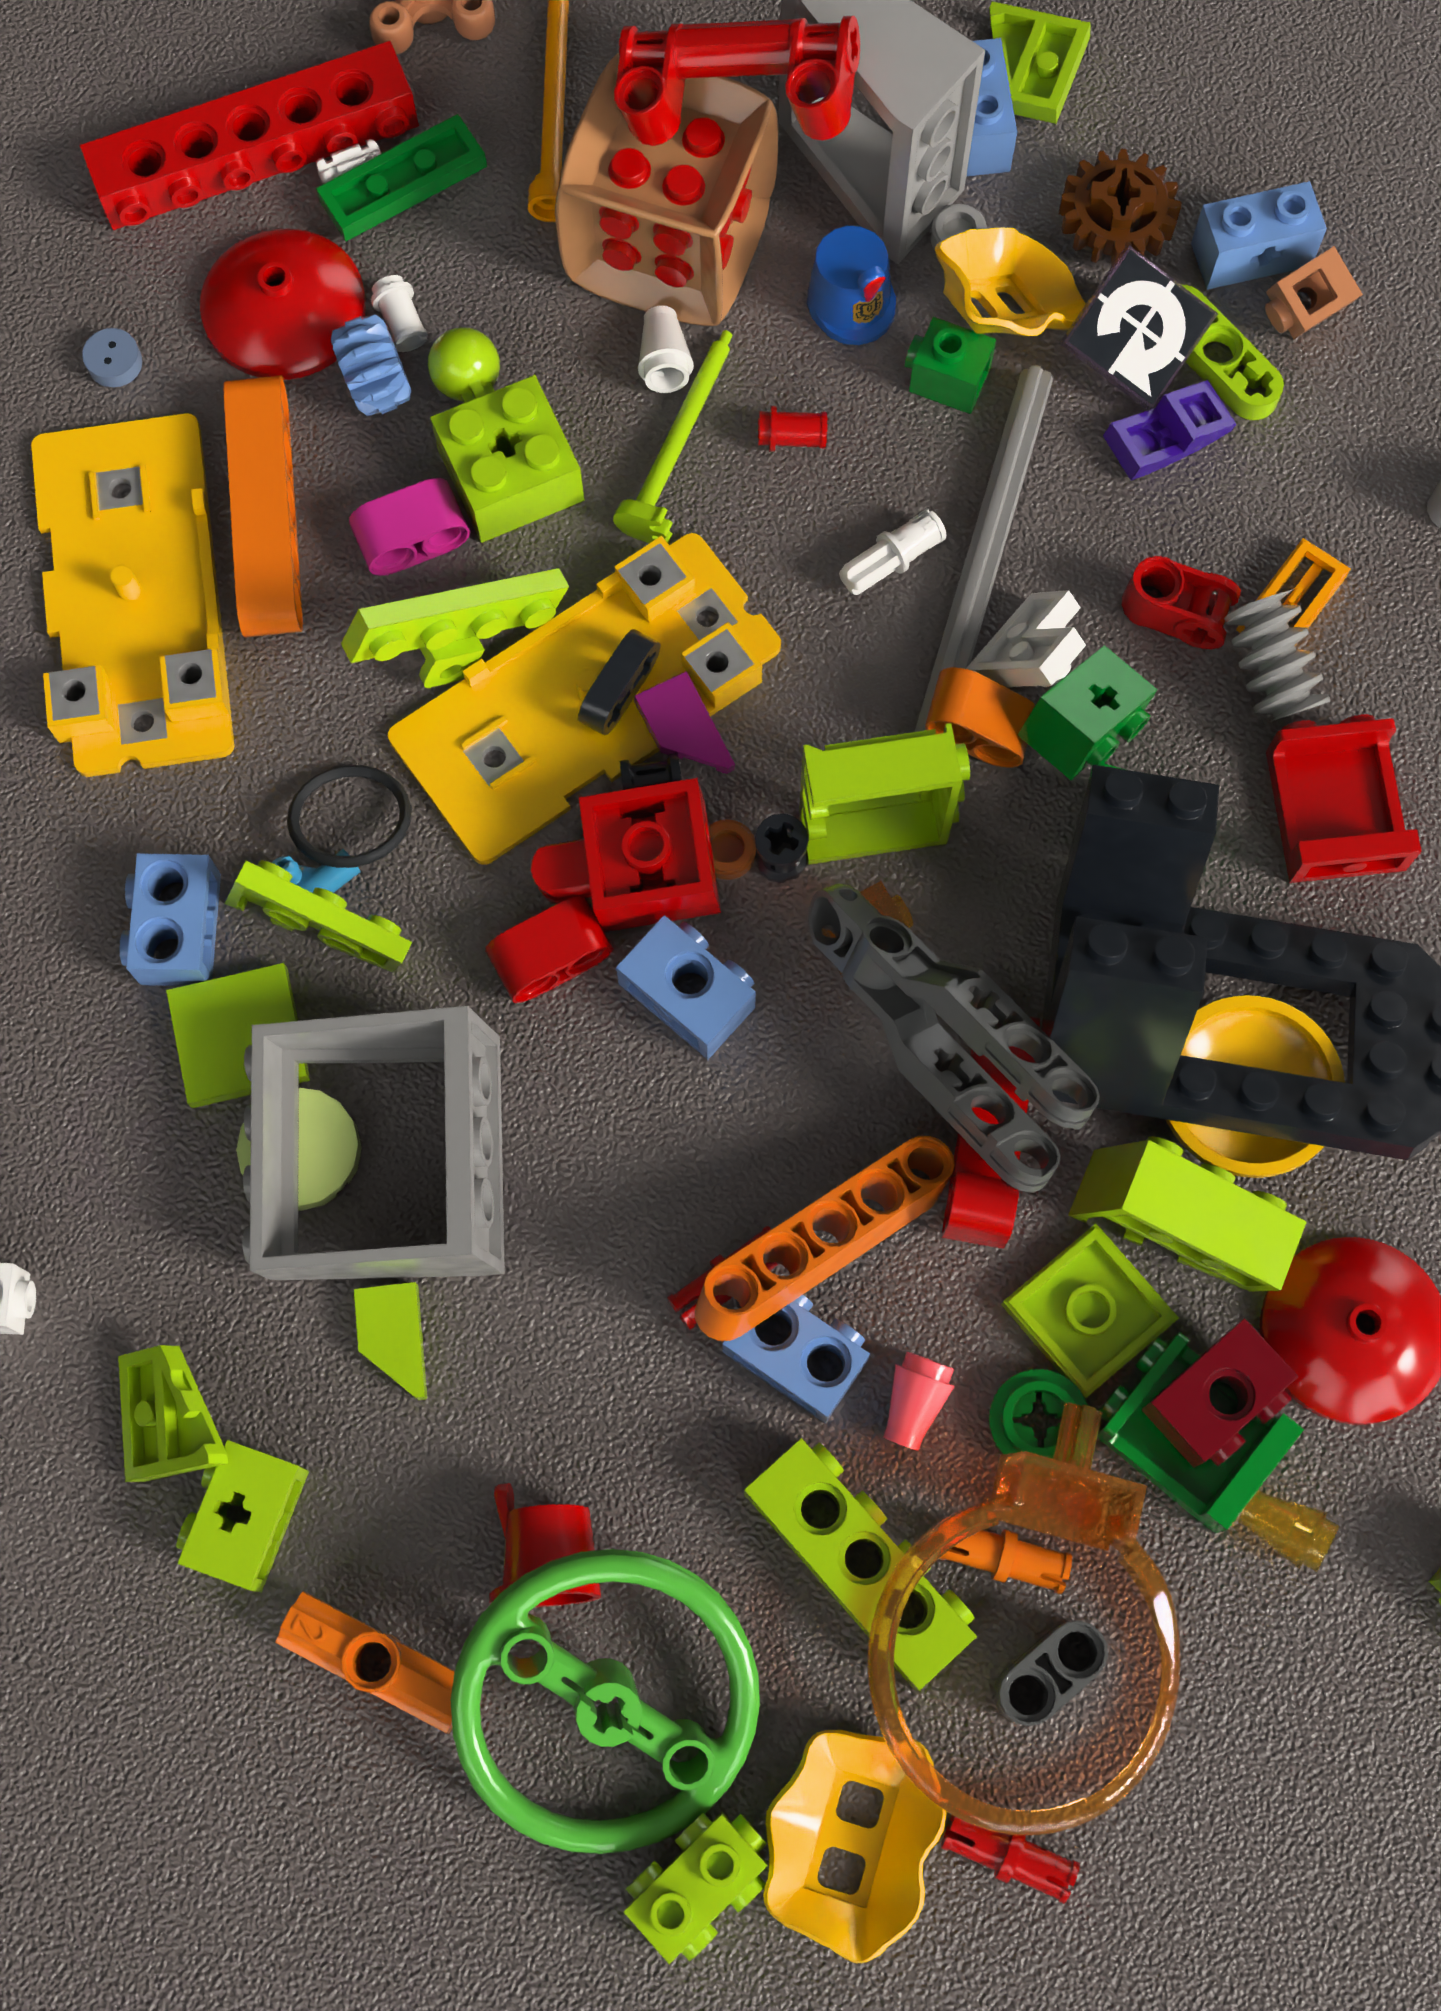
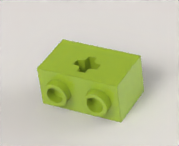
M227 1440L224 1447L228 1456V1464L204 1470L201 1486L206 1488L207 1491L198 1513L190 1512L180 1529L176 1547L182 1550L177 1564L241 1588L262 1593L309 1471L298 1465ZM243 1504V1508L251 1512L250 1520L247 1524L236 1523L234 1525L235 1521L226 1517L227 1510L230 1505L241 1506Z

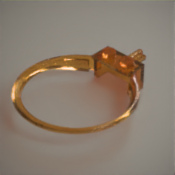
M1065 1403L1053 1459L1027 1451L1000 1455L992 1495L975 1505L961 1509L942 1519L910 1546L886 1581L871 1623L867 1661L869 1690L880 1731L890 1752L903 1772L932 1802L969 1824L994 1832L1010 1835L1051 1834L1084 1824L1111 1809L1128 1795L1153 1764L1163 1746L1176 1707L1180 1679V1638L1177 1616L1165 1579L1152 1558L1136 1539L1147 1486L1091 1470L1102 1412L1087 1405ZM999 1521L1103 1551H1109L1110 1545L1121 1553L1118 1557V1562L1130 1574L1149 1607L1159 1641L1161 1657L1159 1698L1154 1718L1139 1750L1120 1774L1098 1792L1086 1799L1080 1798L1066 1805L1050 1809L1028 1811L996 1807L981 1802L951 1784L932 1766L914 1741L902 1714L895 1685L894 1652L897 1630L905 1605L917 1583L927 1570L948 1550L977 1532L1000 1524Z

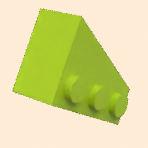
M1150 1136L1144 1141L1093 1151L1068 1216L1084 1223L1088 1221V1218L1103 1217L1126 1228L1122 1239L1141 1246L1144 1238H1147L1178 1254L1177 1262L1249 1292L1278 1291L1282 1289L1307 1222L1285 1211L1287 1203L1284 1200L1263 1191L1249 1192L1235 1185L1236 1177L1229 1171L1211 1164H1200L1199 1166L1181 1157L1183 1149L1180 1146L1163 1138Z

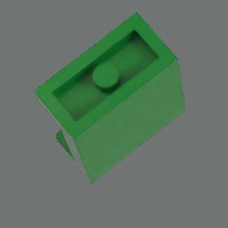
M1181 1332L1172 1337L1168 1343L1157 1337L1135 1364V1367L1143 1372L1129 1392L1119 1385L1096 1415L1104 1420L1105 1423L1094 1436L1213 1533L1217 1534L1229 1529L1304 1429L1285 1413L1272 1417L1265 1424L1255 1416L1238 1432L1246 1442L1227 1460L1216 1466L1209 1458L1206 1462L1193 1468L1141 1409L1200 1356L1187 1346L1190 1339ZM1212 1383L1209 1390V1398L1213 1407L1223 1414H1234L1238 1405L1235 1391L1225 1383Z

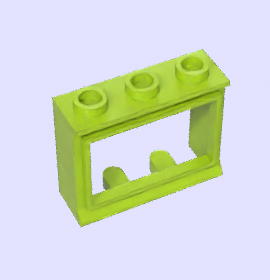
M945 724L944 732L936 734L935 729L825 745L824 751L810 745H803L799 813L801 822L808 833L809 843L806 850L808 865L947 844L952 823L959 822L958 802H964L965 800L963 781L970 780V763L965 743L955 744L952 724Z

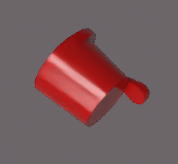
M504 1483L495 1486L494 1499L505 1538L503 1585L489 1593L490 1604L501 1592L528 1572L555 1559L579 1552L595 1551L590 1510L588 1507L572 1504H550L514 1509L515 1501L512 1485ZM586 1584L565 1590L541 1602L536 1607L563 1606L598 1600L601 1598L600 1584Z

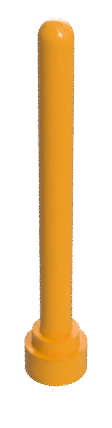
M548 0L541 164L540 173L536 175L528 188V211L531 216L544 222H556L555 204L562 170L569 0Z

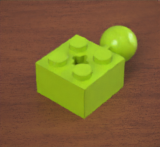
M468 327L453 328L441 334L433 343L429 352V375L433 384L442 394L451 399L463 401V404L431 416L430 419L439 454L480 542L483 543L585 501L580 466L536 375L495 391L493 386L499 375L500 359L493 342L482 332Z

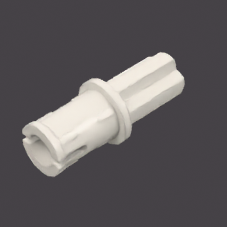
M926 508L910 519L909 522L891 533L883 531L877 535V543L843 566L839 572L841 581L851 594L859 595L895 571L901 574L907 571L909 563L916 559L917 556L946 539V530L941 519L935 512H930Z

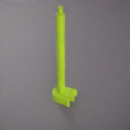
M723 330L719 340L712 342L636 500L625 499L621 501L613 516V522L616 527L632 538L651 543L662 536L669 543L673 535L669 531L673 523L665 519L668 510L655 505L730 352L728 345L733 336L731 332Z

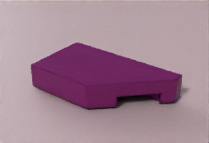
M687 671L634 696V703L661 753L667 755L678 753L679 759L687 758L715 767L716 771L725 774L734 771L735 763Z

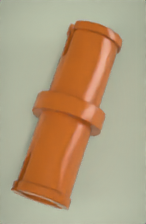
M951 1518L946 1519L943 1530L946 1533L941 1532L937 1559H946L991 1572V1580L1005 1583L1008 1578L1053 1590L1054 1593L1060 1595L1063 1594L1066 1582L1062 1580L1069 1579L1072 1566L1071 1553H1062L1018 1540L1016 1532L1006 1529L1000 1535L955 1522Z

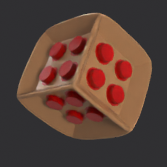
M617 53L606 65L597 80L576 127L561 170L555 204V219L563 268L567 276L574 283L602 298L644 312L655 306H668L675 310L679 322L699 326H717L725 318L737 297L758 246L768 215L770 197L775 186L778 164V118L775 106L771 99L763 93L728 77L686 78L681 123L678 131L670 140L656 146L644 145L636 140L614 101V89L619 65V53Z

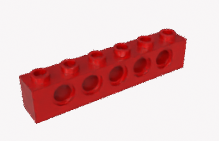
M390 40L81 144L80 148L112 229L116 230L127 225L141 224L151 217L177 208L194 206L201 200L230 190L244 189L254 182L280 173L297 171L304 165L316 162L322 157L324 159L330 157V154L356 144L360 146L366 145V140L369 139L377 141L383 138L397 137L407 130L419 127L411 88Z

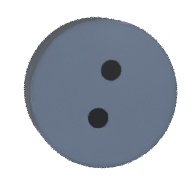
M117 328L100 330L94 333L83 347V362L92 379L102 386L111 388L124 386L133 381L142 368V355L137 343L124 330Z

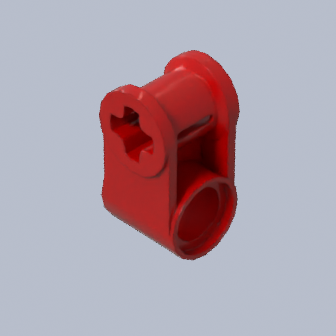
M1153 556L1141 561L1134 570L1123 593L1121 605L1128 619L1138 626L1147 627L1176 637L1193 647L1212 650L1224 645L1227 635L1223 628L1225 624L1224 618L1228 615L1230 606L1238 603L1241 589L1238 584L1225 576L1206 573L1175 562L1167 557ZM1142 586L1155 587L1164 597H1151L1145 593Z

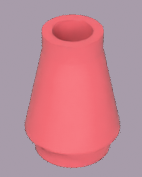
M906 1352L902 1366L895 1364L888 1423L883 1438L919 1451L924 1436L955 1387L949 1384L954 1368L914 1353Z

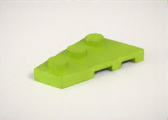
M260 860L258 865L245 861L224 903L244 911L248 901L263 907V912L271 917L270 921L273 924L290 931L293 929L306 931L308 926L318 929L320 931L317 938L327 946L390 972H394L403 963L412 944L411 941L399 936L402 929L395 923L370 914L367 919L360 917L345 909L347 902L340 896L317 887L314 888L313 892L303 889L290 882L293 876L288 871L264 860Z

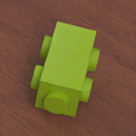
M723 1812L712 1822L702 1813L674 1840L682 1851L664 1869L654 1860L626 1888L634 1899L626 1906L624 1910L625 1915L668 1964L680 1953L689 1962L694 1959L718 1934V1931L711 1922L729 1904L739 1913L765 1887L766 1882L759 1874L768 1865L759 1852L768 1843L741 1813L732 1822Z

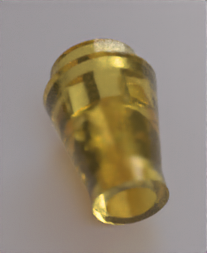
M1259 1490L1245 1506L1238 1519V1523L1252 1530L1300 1570L1303 1564L1318 1572L1340 1528L1339 1525L1326 1519L1328 1512L1267 1495Z

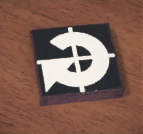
M1128 246L1118 256L1059 344L1145 409L1149 410L1154 408L1218 313L1134 248Z

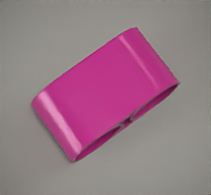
M442 478L427 479L369 501L358 507L349 517V525L367 567L373 575L377 576L394 574L446 554L460 547L470 536L469 527L450 484Z

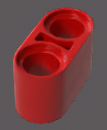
M583 896L569 898L497 935L485 947L487 956L514 1003L529 1001L590 970L608 958L613 951L611 943Z

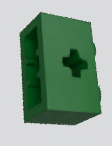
M1104 645L1039 698L1019 731L1018 736L1068 779L1072 780L1088 765L1093 766L1105 763L1120 744L1118 740L1120 738L1129 743L1137 736L1151 717L1145 711V708L1158 689Z

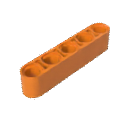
M281 375L225 381L223 390L235 596L240 630L244 638L302 632L303 612L290 419L284 380Z
M917 1136L909 1139L715 1266L706 1277L695 1307V1320L700 1330L708 1337L718 1341H731L741 1337L931 1209L942 1194L955 1166L954 1157L949 1147L941 1140L931 1136ZM910 1169L923 1171L929 1176L930 1180L917 1177ZM863 1199H871L878 1202L885 1211H876L869 1208L863 1202ZM823 1230L829 1232L836 1238L838 1243L822 1241L816 1236L814 1231ZM765 1263H779L789 1271L790 1275H776L767 1269ZM714 1296H731L739 1302L741 1308L727 1309L722 1307Z

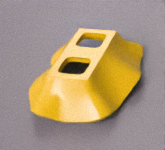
M1015 228L969 229L950 236L935 246L936 257L944 270L945 284L943 293L976 334L1006 333L1019 336H1038L1044 332L1045 328L1055 330L1077 329L1086 316V303L1077 290L1073 275L1067 265L1043 244L1019 233ZM1005 292L1012 296L1025 313L1016 314L1012 312L997 293ZM971 297L978 300L992 318H983L972 303Z
M845 1730L817 1732L808 1740L797 1770L790 1781L773 1799L766 1813L769 1872L763 1897L767 1911L785 1927L830 1948L844 1959L853 1963L868 1962L881 1955L888 1946L897 1941L912 1927L919 1918L924 1905L923 1863L944 1831L947 1813L944 1795L935 1773L934 1763L928 1750L922 1743L911 1738H885L857 1734ZM855 1781L879 1789L882 1792L883 1803L875 1826L865 1828L841 1820L837 1816L836 1808L842 1787L846 1782ZM837 1847L861 1855L864 1858L865 1868L859 1889L855 1893L846 1894L819 1883L818 1872L823 1854L827 1848Z

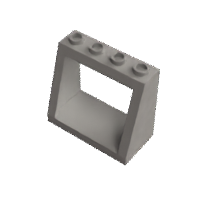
M781 0L779 20L806 18L809 24L840 23L843 16L855 15L860 32V60L858 69L855 72L854 84L892 130L893 134L851 106L850 120L842 133L832 139L823 141L811 139L802 131L786 95L785 84L787 74L779 75L777 95L779 96L778 122L860 227L875 232L885 243L889 259L899 264L930 230L936 214L944 207L952 205L965 189L985 49L911 0ZM824 97L818 98L817 100H815V101L812 102V103L819 102V101L822 100Z
M469 1006L252 1025V1045L246 1047L244 1054L246 1075L251 1081V1105H247L244 1111V1130L247 1139L251 1142V1165L246 1166L243 1174L244 1193L246 1199L250 1202V1227L245 1228L242 1239L243 1254L246 1262L250 1264L251 1272L269 1280L457 1277L505 1274L500 1036ZM444 1062L447 1243L326 1253H298L299 1064Z

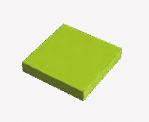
M284 963L166 990L187 1104L191 1108H197L251 1095V1081L246 1075L244 1054L246 1047L252 1045V1025L298 1021L288 968ZM300 1063L299 1083L310 1081L307 1063Z
M1096 1223L1001 1303L1002 1307L1057 1371L1078 1387L1084 1398H1087L1179 1319Z

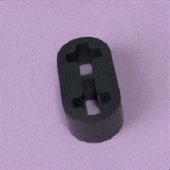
M636 629L630 630L589 689L580 707L578 721L604 736L608 735L616 726L654 667L660 652V643Z

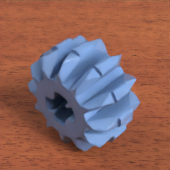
M375 314L365 318L360 316L345 322L344 326L332 331L331 343L333 351L358 410L367 416L377 413L384 414L397 409L398 405L410 400L412 390L384 320Z

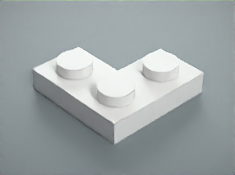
M1069 590L1031 593L966 669L982 674L1007 688L1023 686L1049 687L1058 683L1066 677L1071 669V662L1086 646L1074 627H1065L1079 611L1080 606Z

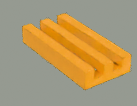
M1302 538L1257 600L1278 594L1302 560L1307 557L1314 563L1282 605H1298L1324 569L1332 573L1329 580L1294 625V627L1309 628L1346 579L1351 568ZM1238 625L1236 631L1241 633L1245 626Z

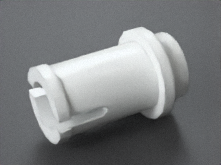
M390 275L378 280L372 287L371 303L376 311L382 313L397 351L408 352L419 348L427 341L428 334L426 329L423 328L411 300L414 295L412 285L404 282L403 278L399 275Z

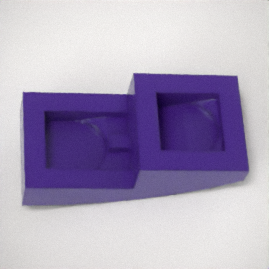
M1205 380L1164 394L1160 402L1153 409L1112 422L1103 434V437L1132 481L1199 451L1231 432L1237 424L1210 382Z

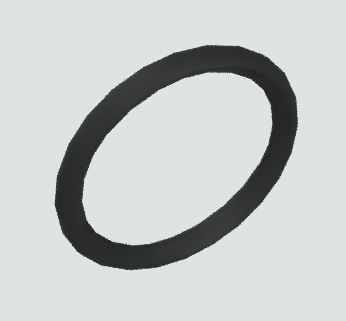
M344 765L319 773L302 785L294 795L288 808L287 826L295 846L309 859L326 866L354 868L373 863L385 857L400 844L406 836L411 823L412 807L408 794L402 785L390 774L377 768L363 765ZM344 777H364L383 784L393 793L400 809L398 823L390 837L377 848L354 856H336L316 849L305 839L299 824L300 811L311 793L323 784Z

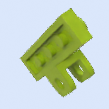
M556 568L358 609L341 645L351 663L373 658L377 661H387L402 652L420 648L426 659L419 672V677L425 688L457 682L464 679L463 670L479 661L485 651L479 639L493 637L502 630L524 625L526 628H536L544 625L556 614V608L567 592L569 585L561 570Z

